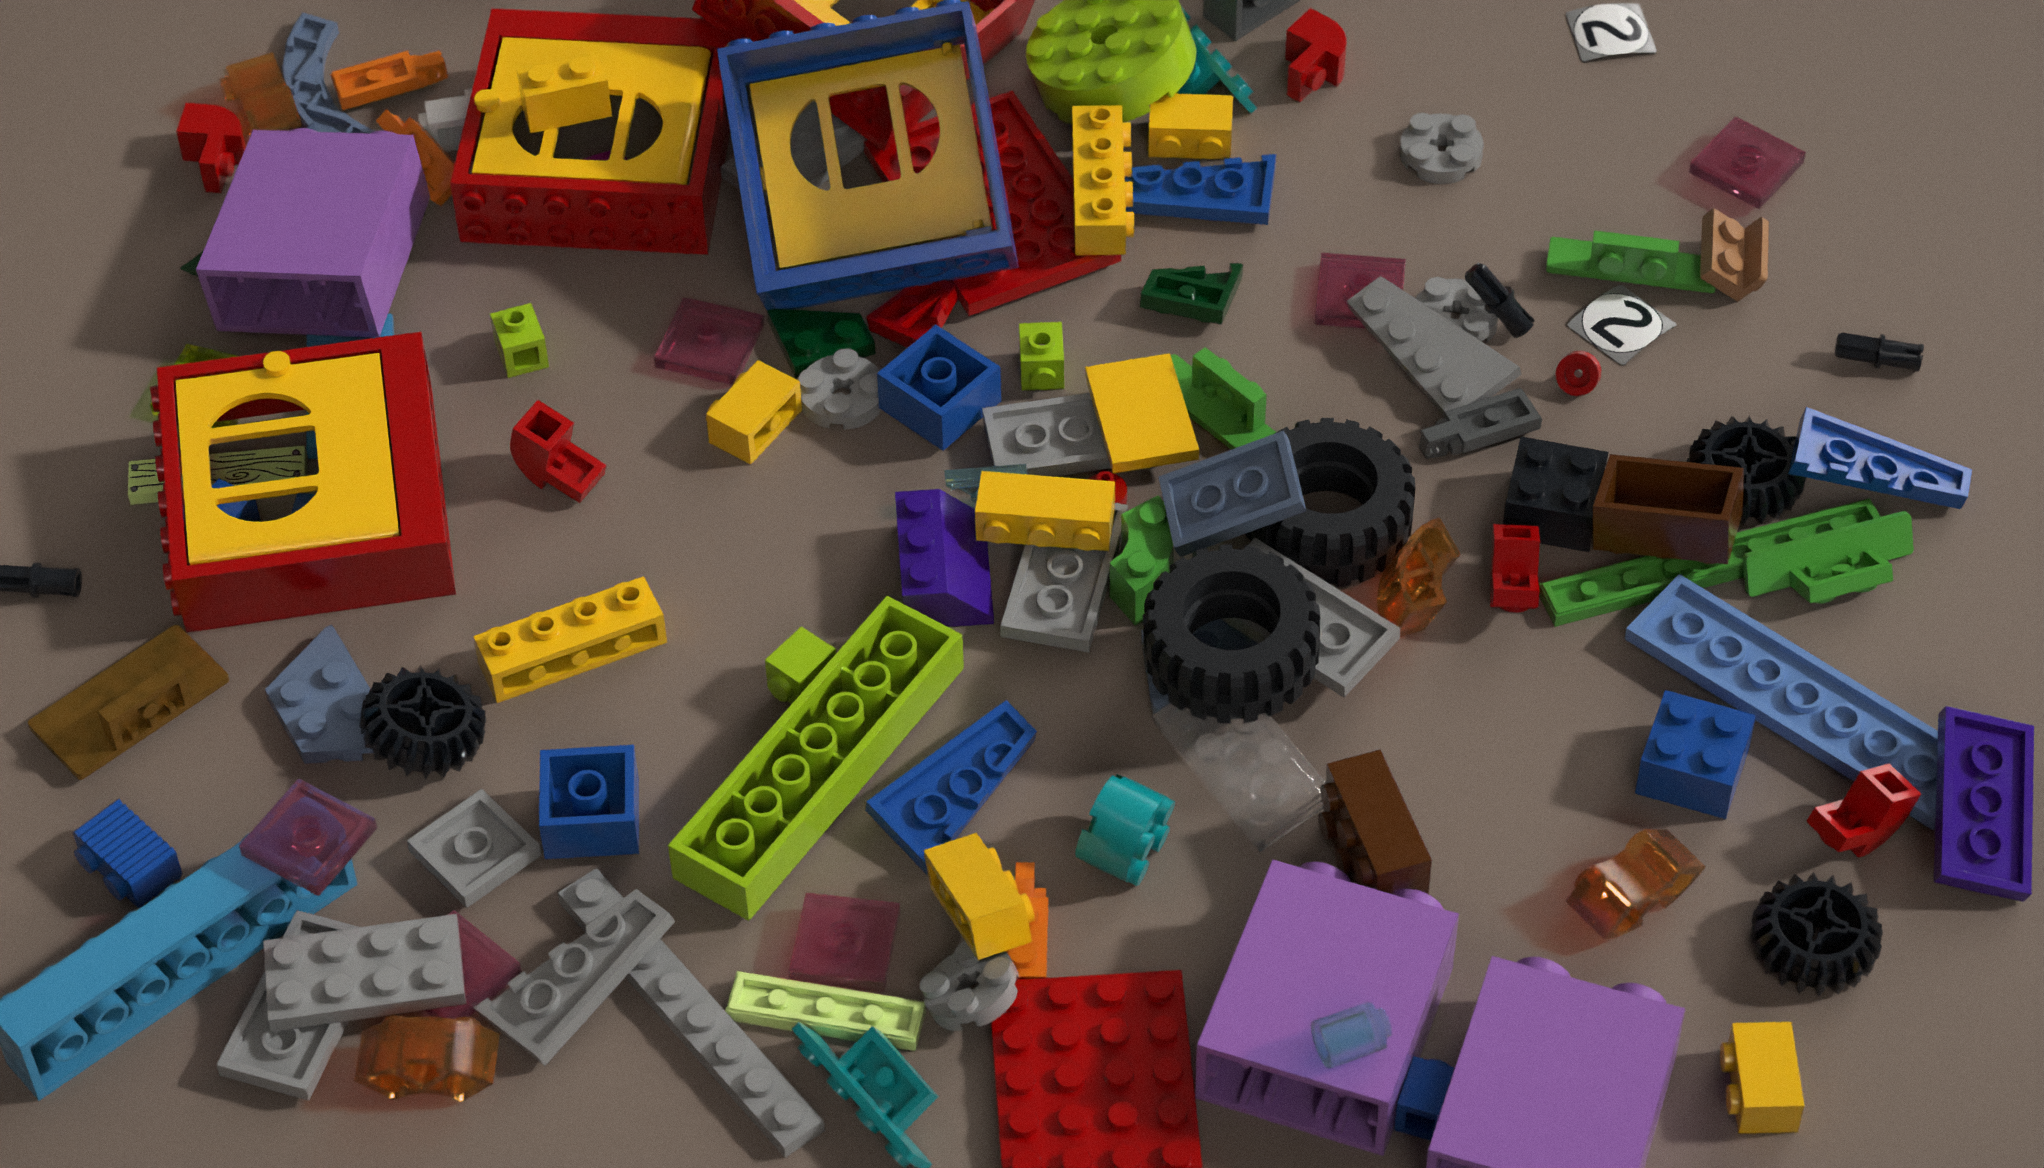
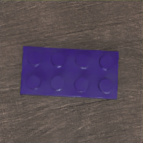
M1945 706L1938 714L1934 850L1935 883L2024 902L2032 895L2034 725Z

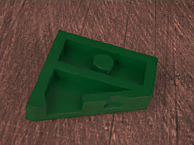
M1230 263L1229 272L1206 274L1205 266H1191L1185 269H1152L1140 295V308L1154 310L1161 314H1173L1197 319L1204 323L1211 322L1222 325L1242 280L1244 264Z
M791 309L767 310L768 324L795 378H798L800 373L814 362L824 357L832 356L840 349H852L862 358L876 354L875 341L860 313Z

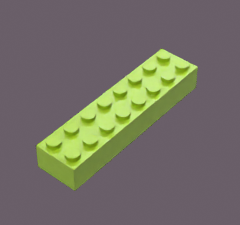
M886 596L668 844L672 878L750 921L964 669L963 635Z

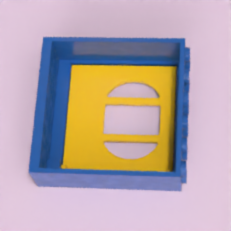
M943 0L938 2L936 7L919 10L917 7H905L896 10L894 15L877 18L875 15H863L854 18L852 23L836 26L834 23H821L812 26L811 31L794 34L792 31H779L769 35V39L754 42L751 39H736L730 41L727 47L717 49L756 292L766 310H794L901 290L913 286L928 285L943 280L950 281L1019 268L977 27L969 1ZM962 44L965 46L997 230H992L960 47ZM903 84L916 89L930 101L938 115L940 124L937 150L929 164L918 174L914 173L901 99L900 86ZM746 85H750L763 167L759 166ZM885 86L901 178L845 189L829 99L833 95ZM812 101L817 103L830 181V189L828 191L816 187L801 175L795 166L791 153V136L796 120ZM764 192L768 194L780 267L779 271L776 270Z

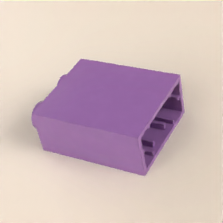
M297 128L291 131L253 130L196 268L216 330L380 337L430 199V193L413 135H399L389 131H374L370 134L317 132L308 128Z
M1272 859L1197 1043L1195 1098L1384 1156L1395 1126L1397 1103L1413 1056H1421L1453 969L1459 914L1444 910L1435 898L1419 890L1399 889L1389 894L1352 883L1345 873L1326 863L1307 862L1297 867Z
M1492 956L1428 1149L1426 1168H1644L1675 1064L1685 1008L1667 1004L1658 992L1641 984L1621 983L1613 988H1608L1572 978L1562 966L1545 958L1526 957L1513 962Z

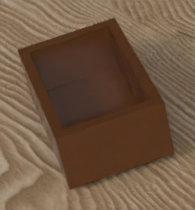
M1610 454L1593 505V550L1610 551L1615 554L1629 553L1655 556L1660 559L1692 560L1705 564H1728L1743 513L1744 468Z
M1381 749L1327 763L1326 782L1320 786L1324 810L1318 814V820L1324 838L1326 840L1332 839L1335 845V860L1338 869L1345 873L1352 883L1389 894L1399 889H1415L1429 894L1432 859Z

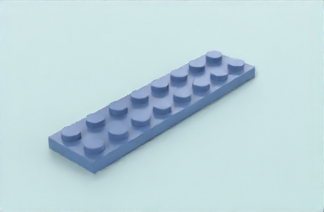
M1680 574L1626 628V641L1736 709L1756 715L1755 720L1849 779L1855 781L1860 771L1888 763L1891 764L1921 793L1909 816L1930 829H1935L1938 731Z

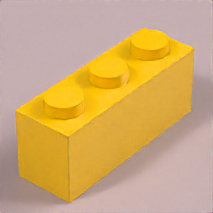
M981 471L975 507L976 541H988L997 544L1035 545L1038 547L1074 548L1084 551H1110L1115 514V481Z
M974 833L923 850L931 890L977 960L1032 942L1029 922L1034 921L1035 916L1031 902L1026 893L1019 895L1011 871L1002 870L999 856L994 847L987 848L979 835Z

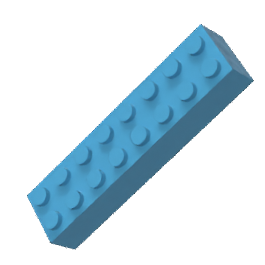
M310 795L298 804L286 808L280 816L259 830L248 833L238 844L220 856L206 861L200 869L179 883L167 887L161 895L140 909L126 914L119 923L98 937L87 940L77 951L56 965L45 968L36 978L15 992L4 995L0 999V1047L7 1065L40 1101L264 949V940L278 939L283 936L296 910L315 914L358 885L345 829Z

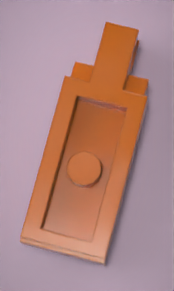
M440 50L421 56L410 55L408 51L332 71L330 74L342 110L421 89L448 78L446 64Z
M386 109L376 122L384 131L399 135H413L430 193V199L437 205L442 206L452 195L450 181L455 161L420 123L411 117L404 122L398 115H393Z
M1016 862L1015 882L1019 895L1027 894L1034 911L1035 920L1029 922L1032 942L1005 952L1008 953L1018 970L1019 979L1017 978L1016 980L1047 978L1049 902L1048 897H1046V888H1035V862Z

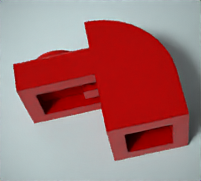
M1309 8L1286 30L1285 60L1291 62L1288 66L1287 96L1298 102H1301L1312 91H1317L1324 81L1338 87L1345 74L1346 34L1336 21L1312 8Z
M186 103L176 130L183 161L199 162L205 192L222 193L226 178L232 177L234 164L239 165L246 148L240 120L232 111L218 105Z
M537 400L512 428L510 440L511 455L521 472L537 487L543 489L549 483L578 503H581L605 475L607 465L571 443L574 422Z
M1493 524L1490 607H1499L1502 610L1516 613L1539 607L1538 565L1540 536L1538 526Z
M1884 764L1860 771L1844 799L1814 807L1806 822L1819 834L1821 840L1826 845L1834 848L1838 853L1851 850L1858 858H1861L1880 847L1900 828L1917 803L1921 793L1891 764Z

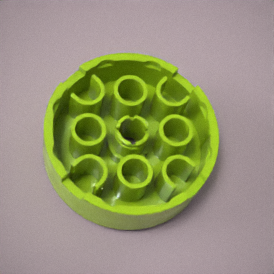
M1063 0L1037 20V25L1027 42L1026 60L1046 109H1051L1057 113L1061 121L1072 124V106L1122 105L1123 122H1127L1151 111L1149 105L1165 94L1171 98L1180 90L1194 68L1196 47L1179 0Z

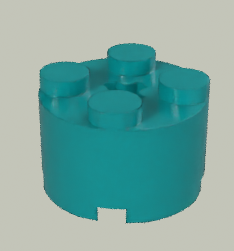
M1117 773L1116 777L1112 775L1100 791L1090 810L1089 815L1093 817L1088 831L1084 829L1081 831L1075 857L1124 882L1139 886L1149 867L1150 861L1145 859L1149 851L1152 849L1159 852L1169 834L1170 826L1166 825L1173 812L1175 801Z

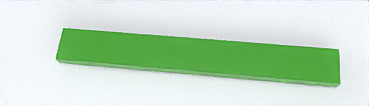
M1869 498L1737 532L1728 564H1705L1692 560L1660 559L1655 556H1644L1539 583V597L1554 627L1652 602L1678 574L1702 588L1744 578L1742 557L1745 553L1881 516Z

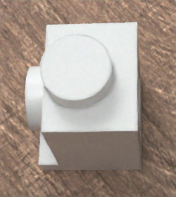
M472 89L464 90L465 96L424 101L426 113L418 114L419 123L445 151L458 150Z

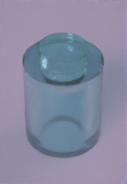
M1369 1001L1311 1022V1033L1315 1048L1321 1061L1328 1069L1386 1049L1387 1038L1392 1036L1391 1024L1386 1012L1382 1008L1376 1009Z

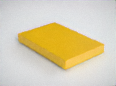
M1170 353L1085 367V379L1113 474L1199 460V447Z

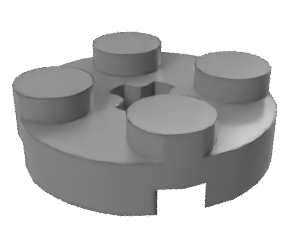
M1418 113L1411 117L1410 125L1402 133L1400 144L1402 164L1407 170L1409 164L1412 169L1417 171V177L1426 182L1436 184L1456 183L1464 179L1466 172L1471 171L1473 168L1475 172L1482 162L1483 138L1476 129L1475 120L1468 115H1429L1427 113ZM1437 146H1446V151H1438Z
M1433 277L1425 283V289L1416 297L1417 300L1481 342L1486 338L1487 342L1490 341L1497 331L1498 318L1494 313L1489 314L1484 309L1485 302L1464 279ZM1450 312H1458L1461 315L1459 319H1452Z
M840 349L834 355L819 359L799 375L803 413L813 423L825 428H829V423L843 424L844 430L855 429L868 424L881 412L877 384L879 368L869 360L859 357L857 352L852 349ZM839 388L850 389V394L845 395L842 392L836 394L833 393L836 389Z
M964 941L956 947L953 954L941 961L932 972H929L921 979L920 990L924 995L925 1005L934 1021L945 1029L960 1031L963 1030L960 1024L975 1021L977 1026L980 1027L1000 1017L1016 998L1018 990L1015 982L1017 978L1019 979V973L1007 952L1004 951L977 960ZM978 983V986L973 990L971 988H968L969 986Z

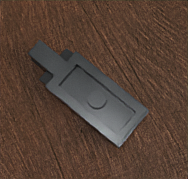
M1518 388L1445 411L1444 418L1436 421L1435 426L1421 430L1419 448L1426 459L1445 456L1449 451L1452 455L1460 454L1461 452L1466 453L1541 429L1542 418L1523 389Z

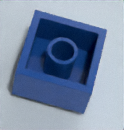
M937 325L933 326L877 373L879 408L942 451L982 418V408L997 406L1001 402L1000 366Z
M1665 690L1640 760L1635 794L1726 819L1750 748L1756 715Z
M634 745L540 750L539 829L545 859L639 854V776Z

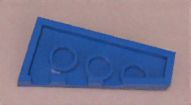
M1276 154L1262 155L1261 161L1242 163L1241 157L1224 159V165L1200 167L1199 161L1183 162V166L1171 170H1164L1161 165L1132 167V177H1125V182H1133V207H1126V212L1268 225Z
M1806 407L1799 420L1788 474L1961 509L1968 498L1972 469Z
M1005 700L866 801L865 811L927 875L928 871L923 850L955 840L1033 744L1037 731Z

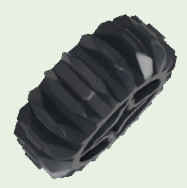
M1750 415L1745 422H1738L1731 416L1726 425L1715 420L1710 430L1702 429L1698 440H1694L1693 445L1690 447L1687 462L1744 468L1743 513L1741 516L1743 525L1749 517H1754L1761 524L1767 518V514L1778 519L1783 510L1791 511L1796 503V499H1799L1804 491L1806 477L1788 474L1796 436L1785 437L1783 426L1775 429L1770 428L1768 419L1759 424L1752 422Z
M420 665L415 673H410L404 667L401 668L397 676L386 673L381 682L373 683L369 694L366 695V699L362 703L359 726L361 734L364 735L365 747L373 749L375 760L387 759L389 770L398 766L404 768L406 777L412 771L421 772L425 780L432 771H436L442 777H445L450 768L461 771L466 761H473L477 750L480 748V744L484 740L486 716L485 710L482 709L481 697L473 695L471 684L458 685L457 674L448 678L442 676L440 668L434 673H427Z
M1813 872L1807 881H1803L1794 873L1792 878L1789 879L1788 885L1777 881L1776 885L1772 888V892L1765 891L1764 895L1760 898L1759 905L1753 911L1750 939L1751 944L1755 945V960L1765 961L1764 968L1766 974L1779 972L1778 979L1781 986L1789 981L1797 983L1796 986L1799 994L1808 986L1814 987L1819 997L1826 987H1830L1839 995L1844 989L1845 984L1855 988L1861 981L1862 976L1868 977L1869 973L1873 970L1876 959L1880 956L1882 948L1880 942L1883 929L1882 924L1877 922L1879 917L1877 908L1867 907V894L1853 895L1852 882L1840 887L1836 885L1834 875L1824 882L1819 881ZM1820 927L1821 929L1818 932L1816 941H1812L1816 928Z

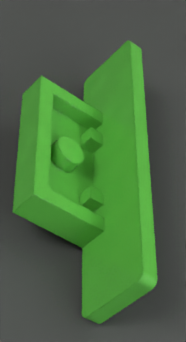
M1594 230L1593 242L1552 237L1550 239L1546 271L1548 273L1705 293H1714L1716 291L1714 286L1700 278L1701 255L1678 252L1680 241Z
M1206 347L1193 355L1192 366L1178 355H1171L1189 417L1232 450L1276 433V431L1265 424L1267 394L1264 393L1257 383L1247 380L1234 370L1226 359L1219 358Z
M1901 511L1745 553L1742 557L1745 591L1751 597L1792 587L1809 603L1822 604L1833 601L1836 596L1851 592H1869L1874 590L1877 585L1892 582L1893 569L1892 564L1888 560L1910 555L1914 551L1911 515L1906 511Z

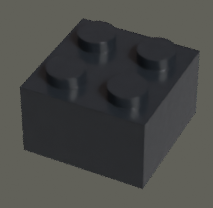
M1521 436L1505 502L1503 525L1538 526L1540 544L1590 553L1593 539V505L1607 465L1609 452Z

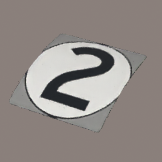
M1601 4L1566 13L1583 62L1618 54L1657 52L1639 4Z
M1618 285L1586 306L1567 326L1624 366L1649 343L1676 327L1677 324L1624 286Z

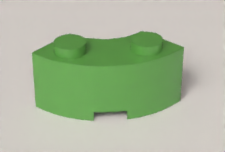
M1159 495L1121 514V549L1123 552L1110 562V598L1134 625L1143 621L1144 603L1147 594L1153 590L1154 581L1164 571L1170 574V565L1174 563V546L1164 501Z

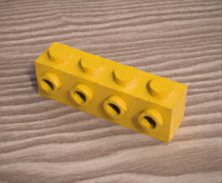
M1122 105L1072 106L1075 255H1126V237H1134V212H1126V207H1133V182H1125V177H1132V152H1124V147H1131V122H1123Z
M644 576L628 582L618 583L614 587L586 597H578L569 603L543 612L533 613L529 617L500 627H493L486 632L473 636L478 665L496 703L667 643L664 614Z

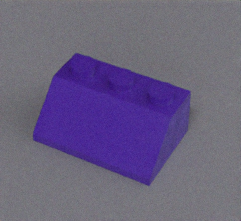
M941 489L895 492L902 603L947 627L994 624L987 541H976L975 509Z

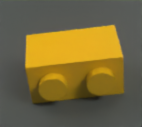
M599 52L516 69L522 108L530 133L612 116L608 79Z
M1165 94L1150 104L1148 157L1231 158L1232 95L1175 94L1170 98Z
M757 360L746 373L743 372L736 378L733 386L720 400H715L708 408L706 422L709 443L751 465L802 411L800 381Z
M1792 1022L1732 1023L1728 1042H1722L1720 1046V1064L1722 1072H1730L1731 1084H1728L1726 1087V1106L1728 1114H1736L1738 1134L1797 1133L1804 1110V1100Z

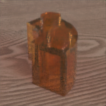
M273 52L231 64L224 68L223 73L225 77L219 79L221 90L226 102L234 100L238 110L235 115L240 120L243 136H251L253 130L287 131L302 126L290 87L285 83Z
M1440 517L1423 524L1411 535L1388 563L1380 578L1377 590L1378 614L1400 628V637L1424 630L1447 603L1442 590V577L1461 554Z
M1643 829L1628 841L1625 849L1618 855L1603 863L1594 864L1582 871L1574 882L1575 889L1566 902L1603 939L1619 937L1642 926L1644 915L1658 903L1664 909L1671 905L1697 879L1706 866L1668 830Z
M396 1015L388 1016L382 1023L362 1031L354 1081L392 1100L407 1095L435 1094L463 1102L494 1083L500 1034L482 1027L478 1020L470 1017L449 1019L441 1017L405 1018Z

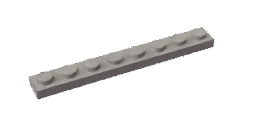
M597 868L558 892L560 905L585 933L587 924L623 899L621 894ZM659 939L625 977L784 1158L825 1131L824 1120L665 943Z

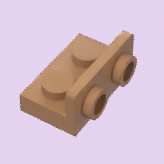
M1715 208L1702 216L1700 278L1737 302L1752 291L1759 290L1768 277L1769 221L1760 217L1744 228L1735 219L1727 217Z

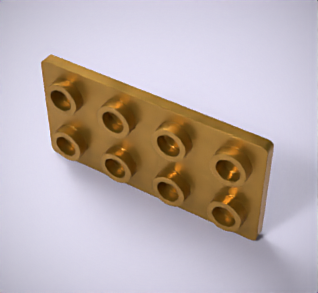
M173 625L29 719L28 726L31 732L77 779L83 780L227 684L229 676L179 625Z

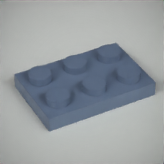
M1284 430L1159 476L1173 546L1180 557L1306 512L1290 441Z

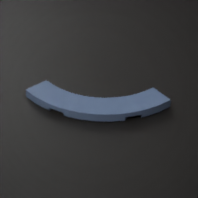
M302 12L285 44L286 52L281 68L284 92L293 117L301 128H308L317 132L369 134L374 132L375 130L362 125L346 113H341L333 103V99L324 81L325 62L332 43L339 34L338 24Z

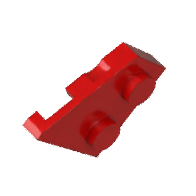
M942 280L928 285L904 288L866 316L869 330L908 348L933 326L943 327L958 300L955 284Z

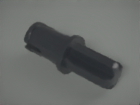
M1478 262L1465 273V280L1485 302L1484 309L1489 314L1494 313L1514 338L1523 336L1533 327L1535 319L1518 303L1514 297V290L1510 286L1504 287L1485 264Z
M1839 333L1836 338L1834 352L1837 358L1874 363V367L1877 369L1881 365L1919 372L1923 359L1921 353L1924 351V344L1888 340L1884 334H1880L1879 338Z
M39 562L33 563L31 567L0 565V591L30 593L32 598H39L40 594L79 597L82 587L80 568L42 567V564Z

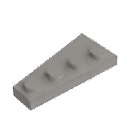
M1382 276L1347 300L1351 312L1443 415L1445 411L1492 397L1522 375L1518 365Z
M635 889L587 924L585 927L586 933L570 944L561 943L548 953L551 957L549 960L528 975L523 971L508 982L510 986L508 990L493 1001H490L487 997L476 1005L474 1009L480 1017L546 1066L675 921L669 912Z

